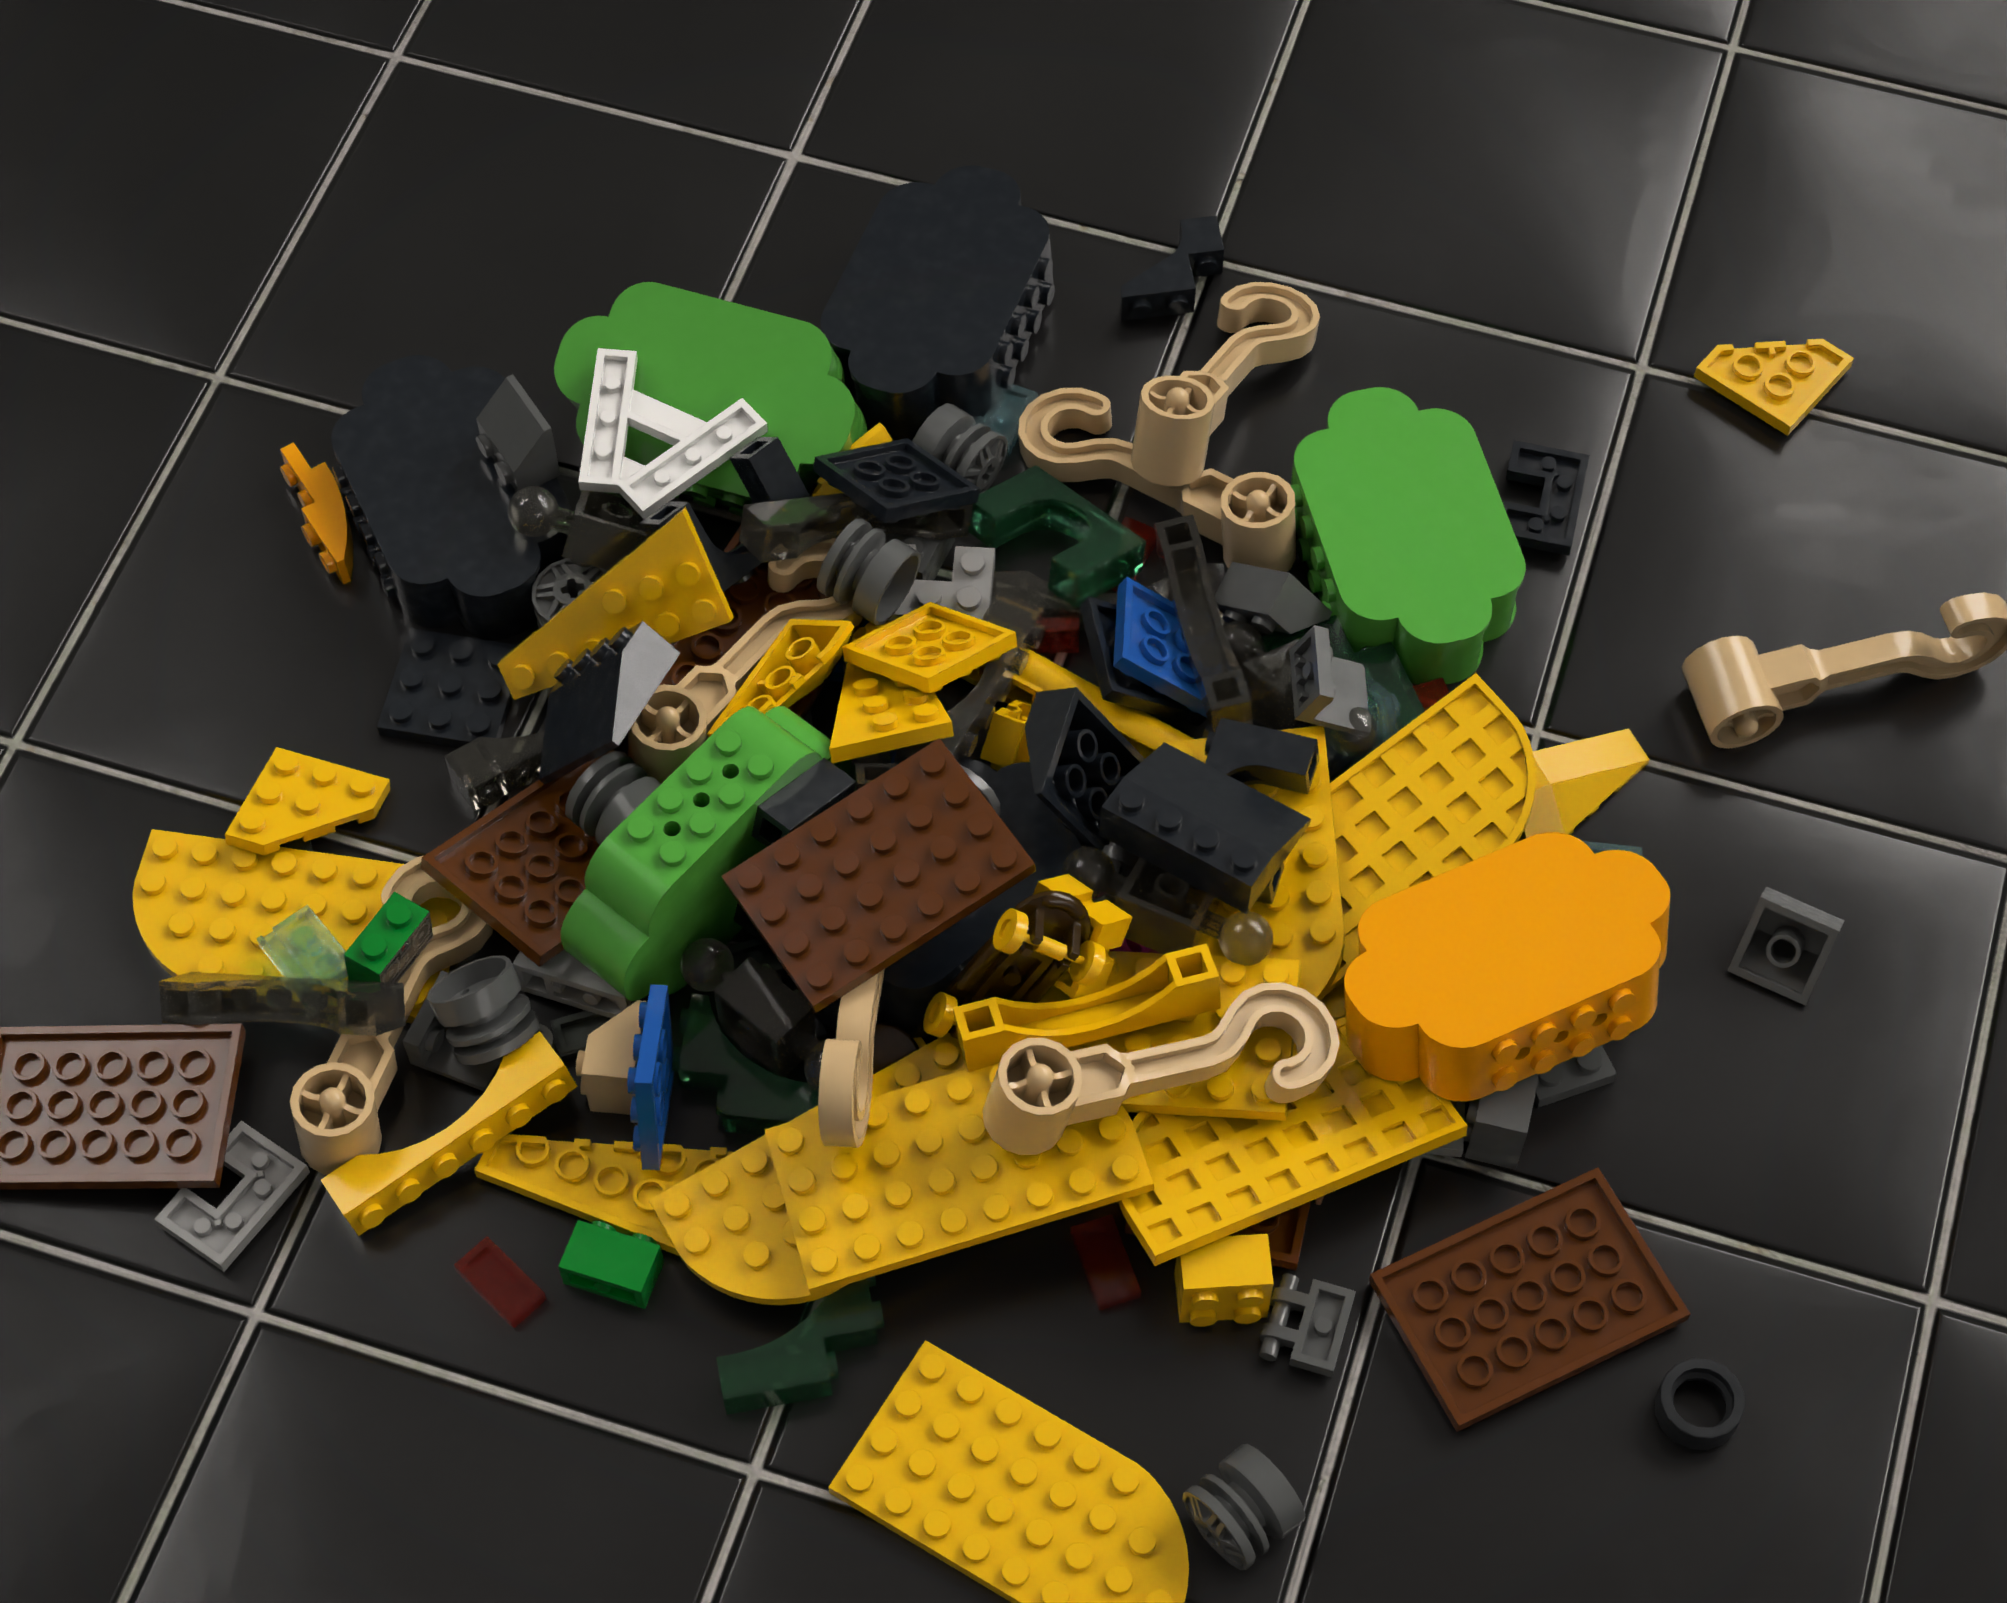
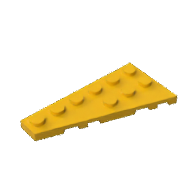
M886 621L878 626L871 622L867 623L865 627L859 628L853 634L852 641L891 621ZM847 662L829 748L831 763L954 736L952 720L935 692L923 693L917 688L901 682H894L888 677L865 671L861 667Z
M507 1134L488 1151L483 1152L474 1171L476 1177L590 1222H605L614 1227L616 1232L632 1236L634 1233L647 1235L653 1238L661 1246L662 1250L679 1256L648 1199L733 1152L727 1151V1148L710 1147V1150L684 1149L682 1145L664 1144L660 1170H643L641 1152L633 1150V1142L614 1141V1144L591 1143V1139L574 1138V1142L547 1140L546 1136Z

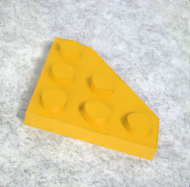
M1823 338L1807 339L1806 344L1786 345L1785 341L1756 342L1754 347L1734 348L1733 344L1717 345L1696 367L1694 377L1788 436L1851 368L1854 358Z
M276 747L225 833L226 845L265 856L280 851L281 844L299 838L306 842L336 832L335 826L357 820L360 824L375 819L391 790L390 779Z

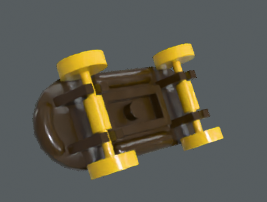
M1043 891L1029 896L1014 908L1005 911L1000 917L994 933L944 992H939L932 998L924 1015V1031L939 1038L950 1033L951 1037L958 1039L953 1007L992 997L1011 1001L1038 1003L1069 967L1070 976L1074 982L1084 986L1092 985L1103 970L1106 951L1104 946L1089 940L1091 922L1088 910L1082 902L1070 893Z

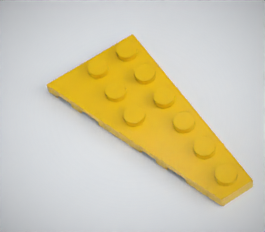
M686 507L500 660L497 665L514 700L555 686L558 680L554 678V675L566 660L571 659L575 661L587 648L592 651L605 637L611 640L624 626L630 629L644 621L671 644L732 621L734 618L733 613Z

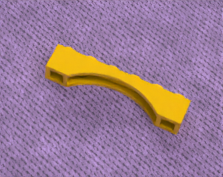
M1206 943L1166 953L1149 967L1128 980L1084 997L1040 1003L1019 1002L992 997L953 1007L957 1038L967 1071L971 1072L1000 1063L1002 1055L1013 1044L1026 1038H1047L1059 1042L1068 1048L1221 1009L1219 974Z
M539 1031L522 1046L503 1056L496 1075L483 1095L464 1115L449 1127L425 1141L401 1150L381 1154L356 1155L322 1178L321 1182L343 1216L358 1236H360L368 1229L381 1224L387 1216L405 1204L416 1200L421 1193L443 1178L454 1174L459 1167L478 1154L488 1151L507 1134L516 1128L526 1125L532 1117L548 1106L561 1101L570 1091L578 1086L565 1064Z

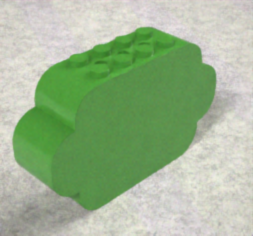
M642 282L624 290L617 297L609 317L591 316L575 323L564 335L555 360L554 375L556 383L562 393L578 410L576 428L583 445L598 348L637 351L638 362L634 390L705 422L710 421L743 398L767 422L768 432L761 437L779 438L809 495L813 483L819 484L817 480L820 478L813 471L815 457L849 450L856 440L867 433L865 417L849 389L844 384L843 366L827 337L818 327L806 321L661 283ZM629 426L624 457L646 466L673 447V445ZM730 459L681 493L693 497L692 501L704 507L715 508L716 504L729 507V512L744 518L747 515L751 517L753 513L749 493Z
M1373 387L1349 392L1338 398L1330 408L1326 429L1309 434L1298 444L1294 454L1290 484L1295 493L1298 556L1301 562H1307L1309 568L1307 577L1311 592H1317L1320 601L1332 611L1330 618L1322 623L1323 625H1329L1337 647L1353 660L1367 664L1391 662L1394 670L1402 678L1419 686L1436 687L1460 682L1470 677L1478 669L1483 656V642L1502 636L1513 624L1516 614L1515 600L1517 591L1523 583L1526 571L1525 559L1476 433L1464 417L1453 411L1439 408L1419 411L1415 403L1407 395L1391 388Z
M753 706L742 708L734 713L613 830L598 847L586 870V889L575 900L562 924L561 941L564 950L630 1001H637L647 996L650 984L668 985L669 995L686 986L710 962L709 952L724 948L742 929L734 921L737 901L725 885L722 875L766 848L765 845L751 836L757 807L823 758L831 762L829 750L831 739L785 706L774 707L765 714ZM852 759L832 763L851 777Z

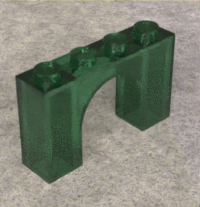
M1037 465L979 494L978 503L969 504L966 531L990 548H997L1021 534L1034 530L1058 531L1079 541L1080 543L1052 557L1048 583L1050 591L1074 608H1078L1088 596L1095 598L1119 585L1126 577L1131 578L1142 572L1146 540Z

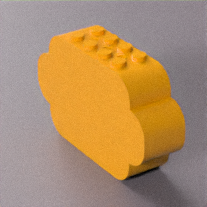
M1545 832L1525 838L1375 902L1364 911L1359 920V956L1350 963L1344 976L1346 1035L1349 1048L1361 1066L1378 1078L1388 1081H1408L1419 1077L1424 1085L1434 1094L1444 1099L1462 1102L1477 1100L1497 1091L1508 1090L1521 1080L1535 1074L1546 1073L1562 1062L1574 1057L1585 1056L1596 1047L1612 1040H1621L1627 1037L1631 1032L1648 1023L1656 1011L1659 968L1663 965L1667 954L1671 895L1667 881L1649 860L1639 854L1625 850H1607L1594 854L1587 844L1572 835L1559 832Z

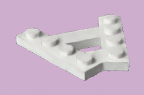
M598 348L578 481L580 490L620 493L645 519L729 460L731 456L757 437H761L768 432L767 422L743 398L710 421L705 422L635 391L634 384L638 362L637 351ZM629 426L673 445V447L646 466L624 457Z

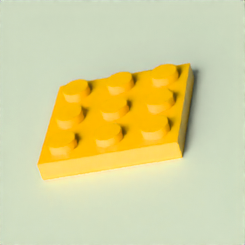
M929 602L842 646L845 662L861 667L865 671L888 677L894 682H901L912 686L923 693H934L940 691L944 685L957 678L970 675L974 669L987 662L1001 658L1002 654L1017 647L1016 632Z

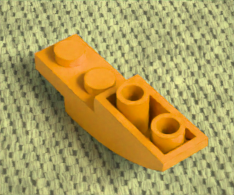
M293 442L280 449L284 460V465L280 466V470L287 484L290 487L296 485L300 491L297 495L303 506L301 510L306 523L301 526V530L311 547L318 545L320 548L319 558L329 574L335 572L344 585L351 581L354 548L352 532L340 490L326 462L311 468Z

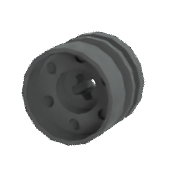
M949 403L938 407L926 419L912 441L979 487V498L996 479L1003 466L1008 442L1004 435L991 431V428L986 424H976L973 416Z
M860 518L848 524L829 549L817 577V589L827 597L833 596L840 605L848 604L853 600L852 609L854 613L878 626L889 620L906 598L916 579L921 555L917 550L898 539L890 540L885 544L886 535L884 531L879 528L872 529L869 522Z
M565 558L550 564L540 572L532 586V604L537 618L538 629L552 619L561 609L575 600L608 570L598 562L585 558Z
M613 751L592 763L578 778L568 795L565 804V815L588 836L595 837L596 842L601 845L607 836L662 783L654 777H647L643 767L636 764L625 752Z
M489 956L465 964L445 975L428 992L427 1000L438 1022L444 1027H449L446 1038L454 1046L453 1052L457 1061L463 1065L482 1064L507 1055L532 1038L540 1027V1021L536 1012L531 1010L529 998L524 994H518L521 990V981L511 960L506 956Z
M1241 1444L1219 1463L1218 1469L1222 1480L1213 1474H1205L1200 1479V1486L1194 1485L1188 1488L1183 1493L1182 1499L1192 1521L1210 1546L1232 1566L1239 1570H1247L1255 1563V1555L1261 1556L1268 1552L1269 1542L1266 1534L1276 1540H1282L1304 1521L1306 1514L1295 1490L1271 1460L1255 1447L1249 1444Z

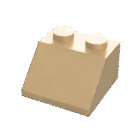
M637 1000L591 1032L587 1038L585 1051H578L576 1076H582L581 1095L587 1096L590 1111L630 1115L631 1100L635 1094H628V1071L630 1067H637L638 1061L633 1059V1043L635 1034H642L643 1028H639L640 1002L646 1001Z

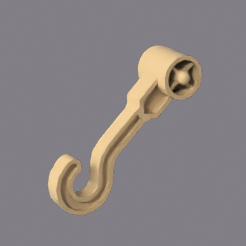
M1251 282L1235 286L1226 292L1220 300L1217 326L1224 332L1235 334L1229 337L1201 370L1183 371L1180 376L1153 378L1144 384L1141 390L1131 454L1132 467L1139 476L1152 483L1164 486H1182L1193 483L1200 478L1205 467L1209 436L1224 420L1228 396L1255 367L1299 359L1312 350L1320 321L1317 305L1307 295L1294 288L1272 282ZM1255 322L1273 323L1269 325H1258L1254 327L1245 328L1250 323Z
M1059 388L1041 394L1026 406L1020 416L1018 428L1020 453L1027 467L1040 477L1056 482H1082L1108 478L1120 481L1175 508L1182 514L1185 527L1223 545V560L1228 569L1232 562L1287 572L1295 562V493L1290 484L1280 476L1267 472H1250L1233 479L1210 468L1203 470L1201 477L1193 483L1182 486H1164L1144 479L1133 469L1131 462L1133 443L1116 438H1098L1074 443L1057 441L1053 437L1065 429L1078 428L1097 435L1106 433L1112 427L1110 400L1098 392L1084 388Z
M811 535L791 540L776 550L769 558L767 582L769 587L776 592L785 593L794 589L803 580L817 578L822 563L836 538ZM831 596L820 600H799L778 605L763 615L718 662L711 666L696 665L677 685H659L628 731V756L636 764L643 767L647 777H654L660 783H663L709 738L707 735L708 731L790 619L851 621L855 628L863 618L854 613L852 609L853 600L848 604L840 605Z
M1984 592L1963 595L1946 601L1940 607V613L1951 637L1942 639L1933 638L1920 632L1901 631L1822 650L1809 649L1800 644L1758 654L1754 642L1748 637H1722L1694 650L1685 659L1682 665V672L1711 743L1719 748L1742 747L1759 741L1778 728L1784 718V710L1808 705L1826 690L1902 672L1937 680L1952 678L1985 666L2007 650V603L1999 595Z
M423 856L414 858L395 871L382 890V906L396 892L419 906L431 898H450L459 904L461 911L451 921L432 928L433 938L383 1000L375 995L358 1028L342 1032L328 1062L317 1065L305 1072L293 1086L290 1105L301 1154L311 1168L323 1175L330 1174L356 1155L379 1153L382 1134L377 1112L398 1070L394 1046L424 984L436 972L459 963L478 952L493 933L491 926L421 869V859Z
M884 970L841 997L836 1039L825 1040L818 1096L819 1129L824 1146L858 1148L862 1146L871 1107L874 1035Z
M1280 982L1261 983L1242 991L1229 1006L1220 1023L1211 1033L1184 1041L1129 1053H1120L1108 1044L1069 1051L1061 1043L1047 1038H1026L1013 1044L1002 1055L982 1110L984 1126L992 1140L1003 1149L1019 1155L1040 1154L1051 1149L1057 1143L1067 1125L1116 1115L1121 1103L1132 1096L1207 1080L1227 1071L1240 1056L1249 1036L1261 1027L1270 1026L1282 1029L1288 1033L1296 1043L1298 1054L1288 1059H1282L1273 1066L1265 1081V1092L1274 1102H1293L1313 1093L1333 1067L1340 1044L1336 1022L1324 1003L1307 990Z

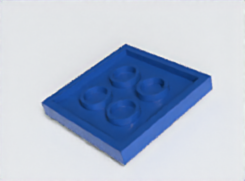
M1126 577L1118 585L1113 667L1119 669L1123 674L1152 687L1159 694L1166 695L1183 704L1190 711L1213 720L1222 712L1223 630Z
M650 984L648 1002H640L639 1028H643V1032L634 1036L633 1059L638 1062L637 1067L629 1068L627 1089L628 1094H635L631 1100L630 1120L631 1123H638L634 1128L633 1150L641 1152L643 1170H660L675 1067L668 985Z

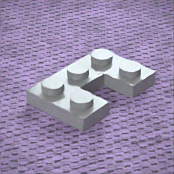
M906 544L917 550L916 544ZM955 546L952 581L915 580L900 607L887 621H893L932 602L989 622L996 557L995 548Z
M240 1121L228 1136L224 1166L243 1179L217 1209L189 1189L181 1188L154 1219L160 1228L223 1272H225L310 1173L305 1163L243 1121Z

